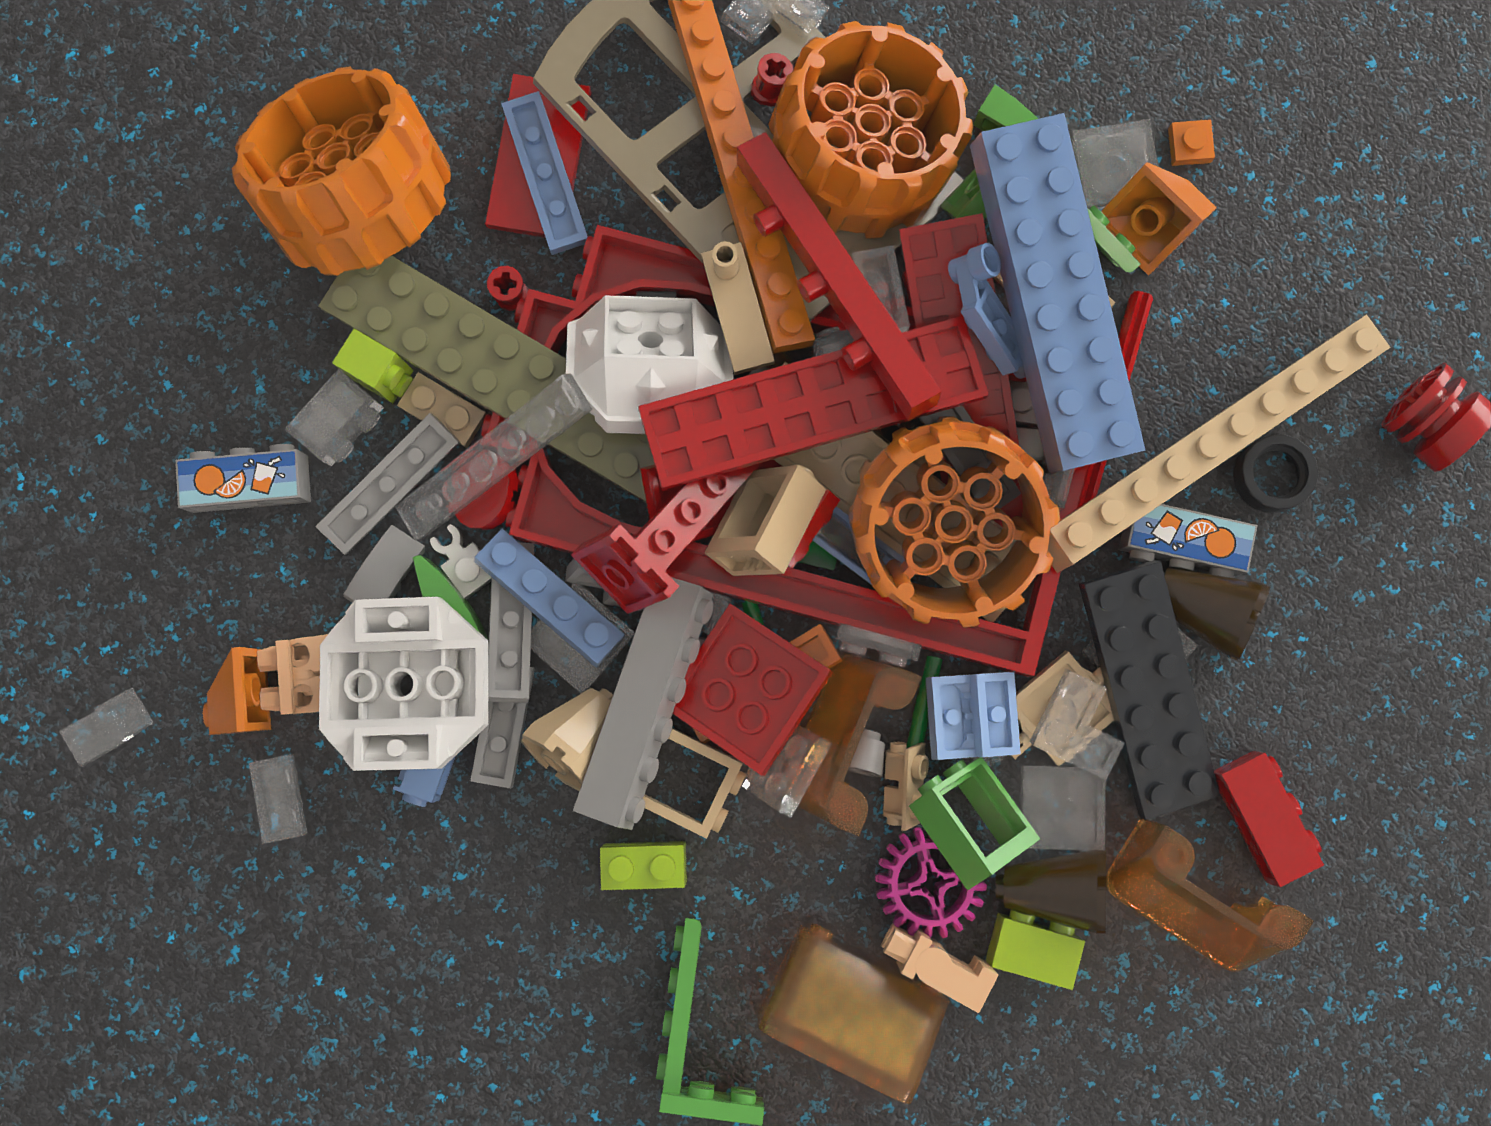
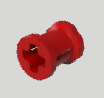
M769 53L760 59L757 67L758 75L753 79L751 89L753 99L760 105L770 107L776 105L785 79L793 71V65L788 58L779 53Z
M500 266L489 274L487 288L491 296L502 309L508 311L516 310L519 300H525L528 288L523 283L520 273L513 267ZM513 282L515 288H510L508 295H503L500 289H507L508 283Z

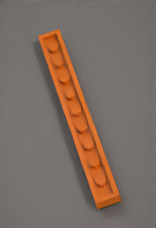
M668 0L739 242L742 243L772 353L811 347L815 337L803 298L797 287V278L784 235L781 230L767 237H763L754 223L753 214L766 207L737 165V146L754 137L712 0Z

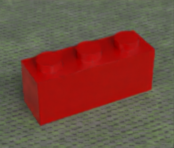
M1252 751L1214 770L1219 792L1266 883L1282 887L1324 866L1318 854L1322 851L1320 843L1310 830L1305 829L1299 818L1302 815V809L1296 798L1291 793H1286L1280 781V778L1283 777L1281 768L1272 756H1267L1266 752Z

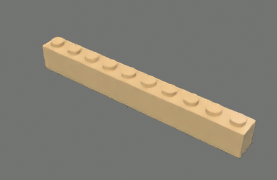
M1368 315L1349 325L1059 521L1057 525L1050 529L1048 551L1054 558L1052 566L1058 573L1075 564L1391 348Z

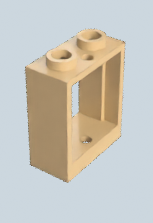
M799 464L754 470L738 488L705 554L733 576L784 574L826 488L814 479V474L811 470Z
M672 727L668 739L729 769L703 823L644 794L645 809L707 839L710 830L719 832L729 812L722 808L728 793L736 796L746 777V773L740 771L743 763Z

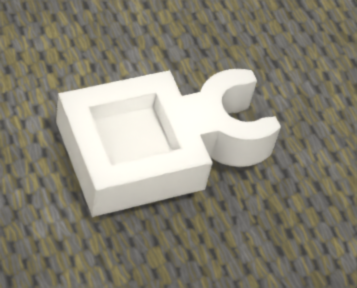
M450 524L447 526V529L453 536L450 545L442 546L435 537L430 539V543L435 551L448 556L449 560L441 565V568L463 598L468 599L490 583L491 576L474 562V557L481 551L478 546L472 542L464 548L462 546L463 535L461 531Z

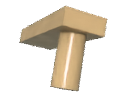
M720 242L715 245L713 250L701 253L734 374L738 375L774 365L775 360L742 243Z

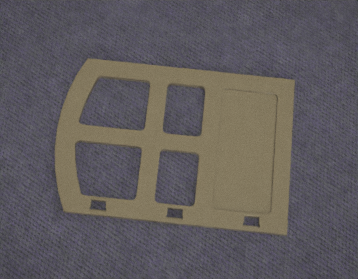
M592 0L565 27L550 47L533 78V84L703 263L701 253L713 250L715 245L720 242L726 241L736 244L739 243L725 192L706 207L697 209L657 168L659 164L706 130L678 33L650 5V2L654 0ZM748 0L779 35L733 68L753 137L766 132L772 140L774 135L744 103V100L751 96L752 81L758 75L757 67L760 59L769 53H779L788 58L791 64H794L798 60L802 47L809 40L815 37L823 39L826 37L790 0ZM622 23L628 24L695 94L692 100L637 140L628 138L575 82V78L601 42ZM577 101H580L593 114L587 121H584L571 107ZM955 171L924 217L913 226L928 224L944 211L940 205L963 181ZM663 190L678 204L671 212L656 197ZM901 223L887 229L881 238H866L865 233L843 230L838 231L835 235L860 272L865 276L901 246L899 229L908 227ZM784 236L798 280L808 275L809 272ZM824 295L810 303L803 299L809 321L830 305Z

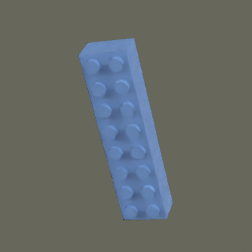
M1057 114L981 132L971 143L970 149L993 244L1001 261L1000 273L1049 473L1065 471L1145 451L1065 114Z

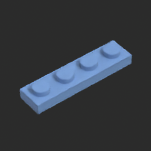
M537 91L501 103L551 254L554 255L584 245L588 236L540 92Z
M501 529L474 557V562L596 668L624 638V633L505 530Z

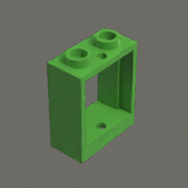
M982 757L969 765L963 759L943 772L947 778L944 781L941 780L939 775L935 776L918 788L922 796L909 805L967 891L994 874L1040 840V837ZM958 786L1000 844L997 849L987 856H984L943 798L945 794Z

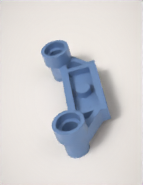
M984 243L970 248L966 255L950 260L948 264L949 275L954 283L959 284L963 304L961 313L964 316L965 323L974 331L984 346L988 358L995 363L1002 375L1014 373L1019 379L1026 378L1012 318L987 281V279L995 277L1000 273V257L992 244Z

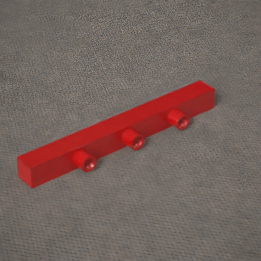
M764 132L737 146V165L766 207L753 214L754 223L763 237H767L778 230L782 231L809 272L808 275L797 280V287L801 296L807 303H810L824 295L854 339L853 342L841 348L843 358L849 368L854 371L870 363L908 421L938 405L942 392L768 134Z

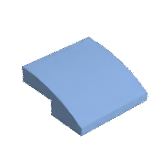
M1014 672L926 677L932 760L1021 754Z

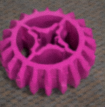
M915 827L913 829L915 841L910 842L904 833L899 834V840L904 845L900 851L891 843L886 846V849L895 856L892 862L886 858H879L878 864L889 870L888 874H875L876 882L887 884L886 888L876 891V896L878 899L891 898L882 907V910L886 915L896 910L899 911L893 919V924L896 927H900L908 919L907 933L914 936L919 926L922 925V931L931 938L933 927L937 926L941 938L948 937L946 924L951 923L955 930L960 932L963 930V926L958 918L962 914L970 921L975 919V915L967 908L970 903L977 907L983 906L984 901L974 896L973 893L974 891H985L987 884L980 882L967 891L962 883L958 899L950 908L944 911L945 892L950 887L958 885V882L961 881L950 868L938 869L935 867L929 849L938 848L929 835L928 838H924L922 829ZM917 853L918 869L912 877L904 879V882L898 883L899 872L903 864L909 857ZM927 868L936 878L938 876L942 877L939 882L934 884V897L925 886L922 889L919 887L921 883L927 881ZM909 894L910 896L921 895L926 897L932 915L919 914L910 910L903 904L900 896Z

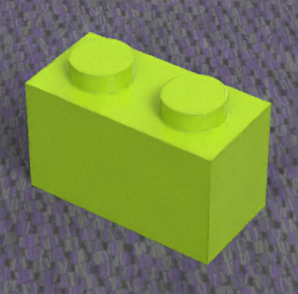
M356 329L352 330L332 362L353 381L392 404L397 397H403L413 380L411 374L414 370L400 356Z
M686 841L605 843L600 848L601 890L685 888L687 882Z
M1011 910L1009 916L998 913L986 962L996 969L1073 990L1085 940L1074 934L1075 928L1053 921L1050 922L1049 927L1034 923L1035 916Z

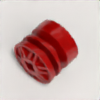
M1445 362L1435 367L1426 375L1419 377L1408 386L1393 404L1394 406L1381 423L1382 427L1389 433L1402 427L1396 437L1402 444L1421 435L1422 438L1419 440L1413 453L1434 472L1441 471L1460 458L1491 427V402L1479 391L1471 393L1459 401L1457 398L1462 393L1467 381L1459 376L1447 383L1452 377L1454 370Z

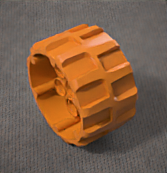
M853 21L841 24L836 33L825 39L815 37L809 40L802 47L793 71L785 79L768 124L770 132L774 135L772 142L835 234L843 230L865 233L866 238H881L889 228L901 223L909 227L919 222L950 180L957 168L960 156L972 137L973 123L972 119L966 118L964 102L969 92L963 78L955 76L952 69L942 58L943 51L932 42L927 45L922 40L906 33L903 26L887 22L885 27L863 26L859 22ZM806 109L809 110L810 112H812V113H811V116H810V119H809V116H808V114H807Z
M351 66L337 68L335 72L326 73L312 79L307 78L295 84V87L285 92L276 100L267 103L257 113L258 116L247 131L239 136L235 146L238 158L232 167L235 185L288 259L301 268L312 266L324 275L335 276L344 271L364 267L368 270L381 265L386 258L394 255L406 246L411 247L421 238V233L435 216L441 214L446 205L444 197L445 185L450 182L451 177L450 166L406 88L400 84L397 85L389 73L377 68L371 71L353 70Z
M940 416L936 423L921 426L911 431L902 427L893 432V441L873 461L865 460L859 470L860 484L854 502L849 507V523L856 551L873 588L881 597H889L908 611L912 620L923 624L929 623L931 617L956 619L963 628H969L980 624L978 617L992 613L1000 608L1005 607L1012 611L1017 609L1024 603V598L1021 594L1027 589L1037 574L1049 572L1054 560L1048 551L1050 529L1059 523L1060 515L1059 508L1049 498L1047 487L1042 479L1044 470L1035 459L1000 431L991 426L984 427L970 422H963L954 416ZM972 447L987 450L986 457L991 464L987 468L978 466L968 468L959 477L956 471L947 462L942 460L943 453L941 449ZM923 456L925 462L920 466L916 475L917 485L919 486L916 493L903 491L896 494L890 502L881 501L894 478L910 463ZM936 471L947 472L948 482L944 488L937 491L928 488L927 481L932 473ZM1004 474L1010 479L1017 478L1023 502L1022 517L1015 516L1010 519L1000 508L995 507L1002 498L1003 489L999 479ZM981 478L988 479L990 483L988 493L981 498L971 497L970 487L972 483ZM916 504L920 506V514L914 521L903 522L899 520V512L904 505ZM951 511L961 513L962 519L956 528L952 530L941 528V520L946 513ZM889 517L895 528L900 533L907 535L902 543V554L905 559L903 563L897 559H892L885 564L876 551L875 524L878 526L884 525L888 522ZM1001 519L1003 528L997 536L986 537L983 535V528L989 520ZM1013 540H1016L1003 561L982 577L987 567L984 552L987 549L992 551L1003 550ZM925 543L933 546V554L929 559L922 562L912 559V553L918 545ZM971 551L974 553V561L969 567L959 569L954 566L955 558L961 552ZM942 565H946L952 577L959 581L960 586L949 588L927 587L913 583L910 579L915 574L924 576L934 574Z

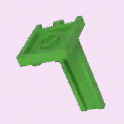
M975 169L940 205L953 219L983 213L984 219L987 217ZM1094 205L1090 209L1087 208L1096 247L1112 264L1120 267L1125 272H1133L1141 264L1132 255L1136 250L1134 245L1121 233L1114 236L1106 228L1110 221Z
M686 918L685 926L677 925L673 950L681 951L679 968L671 967L668 993L675 994L673 1011L665 1010L662 1036L670 1037L668 1054L660 1053L656 1079L664 1080L659 1112L762 1126L764 1102L763 1097H757L755 1089L731 1086L730 1093L714 1091L715 1084L703 1081H690L689 1087L681 1086L702 929L699 920Z

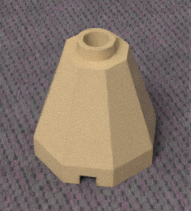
M592 688L586 690L534 721L522 734L521 743L542 766L547 769L550 765L557 771L555 776L560 781L580 791L613 694L603 688L600 691Z

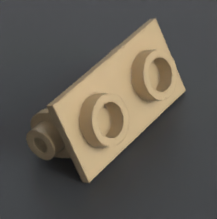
M891 742L890 749L886 750L885 779L899 781V787L890 785L884 787L883 816L887 817V824L902 825V831L920 824L909 805L922 796L918 788L923 785L928 773L929 761L925 755V743L923 742L906 748L907 744L904 742Z

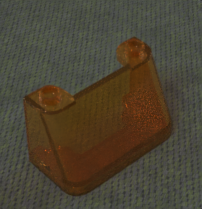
M845 654L841 655L843 661L830 668L833 673L817 697L786 775L784 792L789 802L796 807L841 830L860 836L868 813L867 800L860 791L849 786V783L845 782L844 779L873 706L877 708L881 706L892 710L905 707L913 699L922 676L858 655Z
M1142 818L1138 821L1106 875V886L1116 899L1229 971H1242L1297 946L1314 922L1298 910L1287 905H1277L1265 897H1261L1258 904L1253 906H1242L1233 903L1230 908L1185 879L1195 860L1194 849L1191 843L1168 826Z
M812 923L810 928L800 924L758 1011L759 1029L770 1037L897 1101L911 1104L949 1005V999L943 993L930 987L923 981L921 984L916 982L911 984L839 948L832 941L834 933L815 923Z

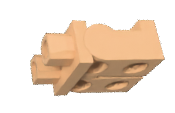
M328 634L275 641L276 646L257 651V662L260 672L278 671L279 686L261 688L260 705L262 710L280 711L281 715L319 712L320 644Z
M892 923L881 943V947L884 948L883 952L897 960L901 974L913 980L917 973L919 979L925 984L977 1013L983 1007L998 977V973L993 967L976 955L973 956L970 964H967L948 954L937 940L930 938L921 928H918L914 936H911L906 930L896 927Z

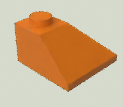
M1147 162L1101 212L1110 221L1106 228L1114 236L1121 233L1134 245L1136 250L1132 255L1141 263L1139 267L1149 276L1217 207L1189 180Z
M231 648L207 693V703L203 707V720L205 726L209 727V735L271 730L270 710H262L260 705L261 688H268V672H260L257 662V651L262 649Z

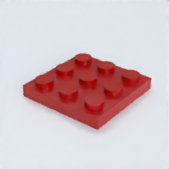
M730 603L700 647L695 661L689 664L684 678L686 680L684 696L679 703L675 704L672 714L761 776H765L829 680L833 671Z

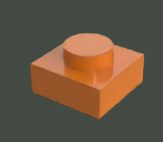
M1211 120L1171 123L1168 128L1172 166L1211 163L1214 160L1215 152Z

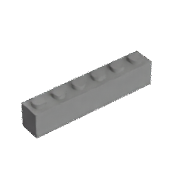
M675 578L672 579L679 587L670 598L643 609L573 809L574 812L618 828L632 830L634 823H637L643 815L645 808L643 797L647 785L654 780L659 768L657 757L662 743H665L671 734L673 726L671 716L675 704L679 703L684 696L686 690V680L684 678L689 664L695 661L699 653L700 641L698 638L702 626L710 620L713 612L712 593L701 586Z

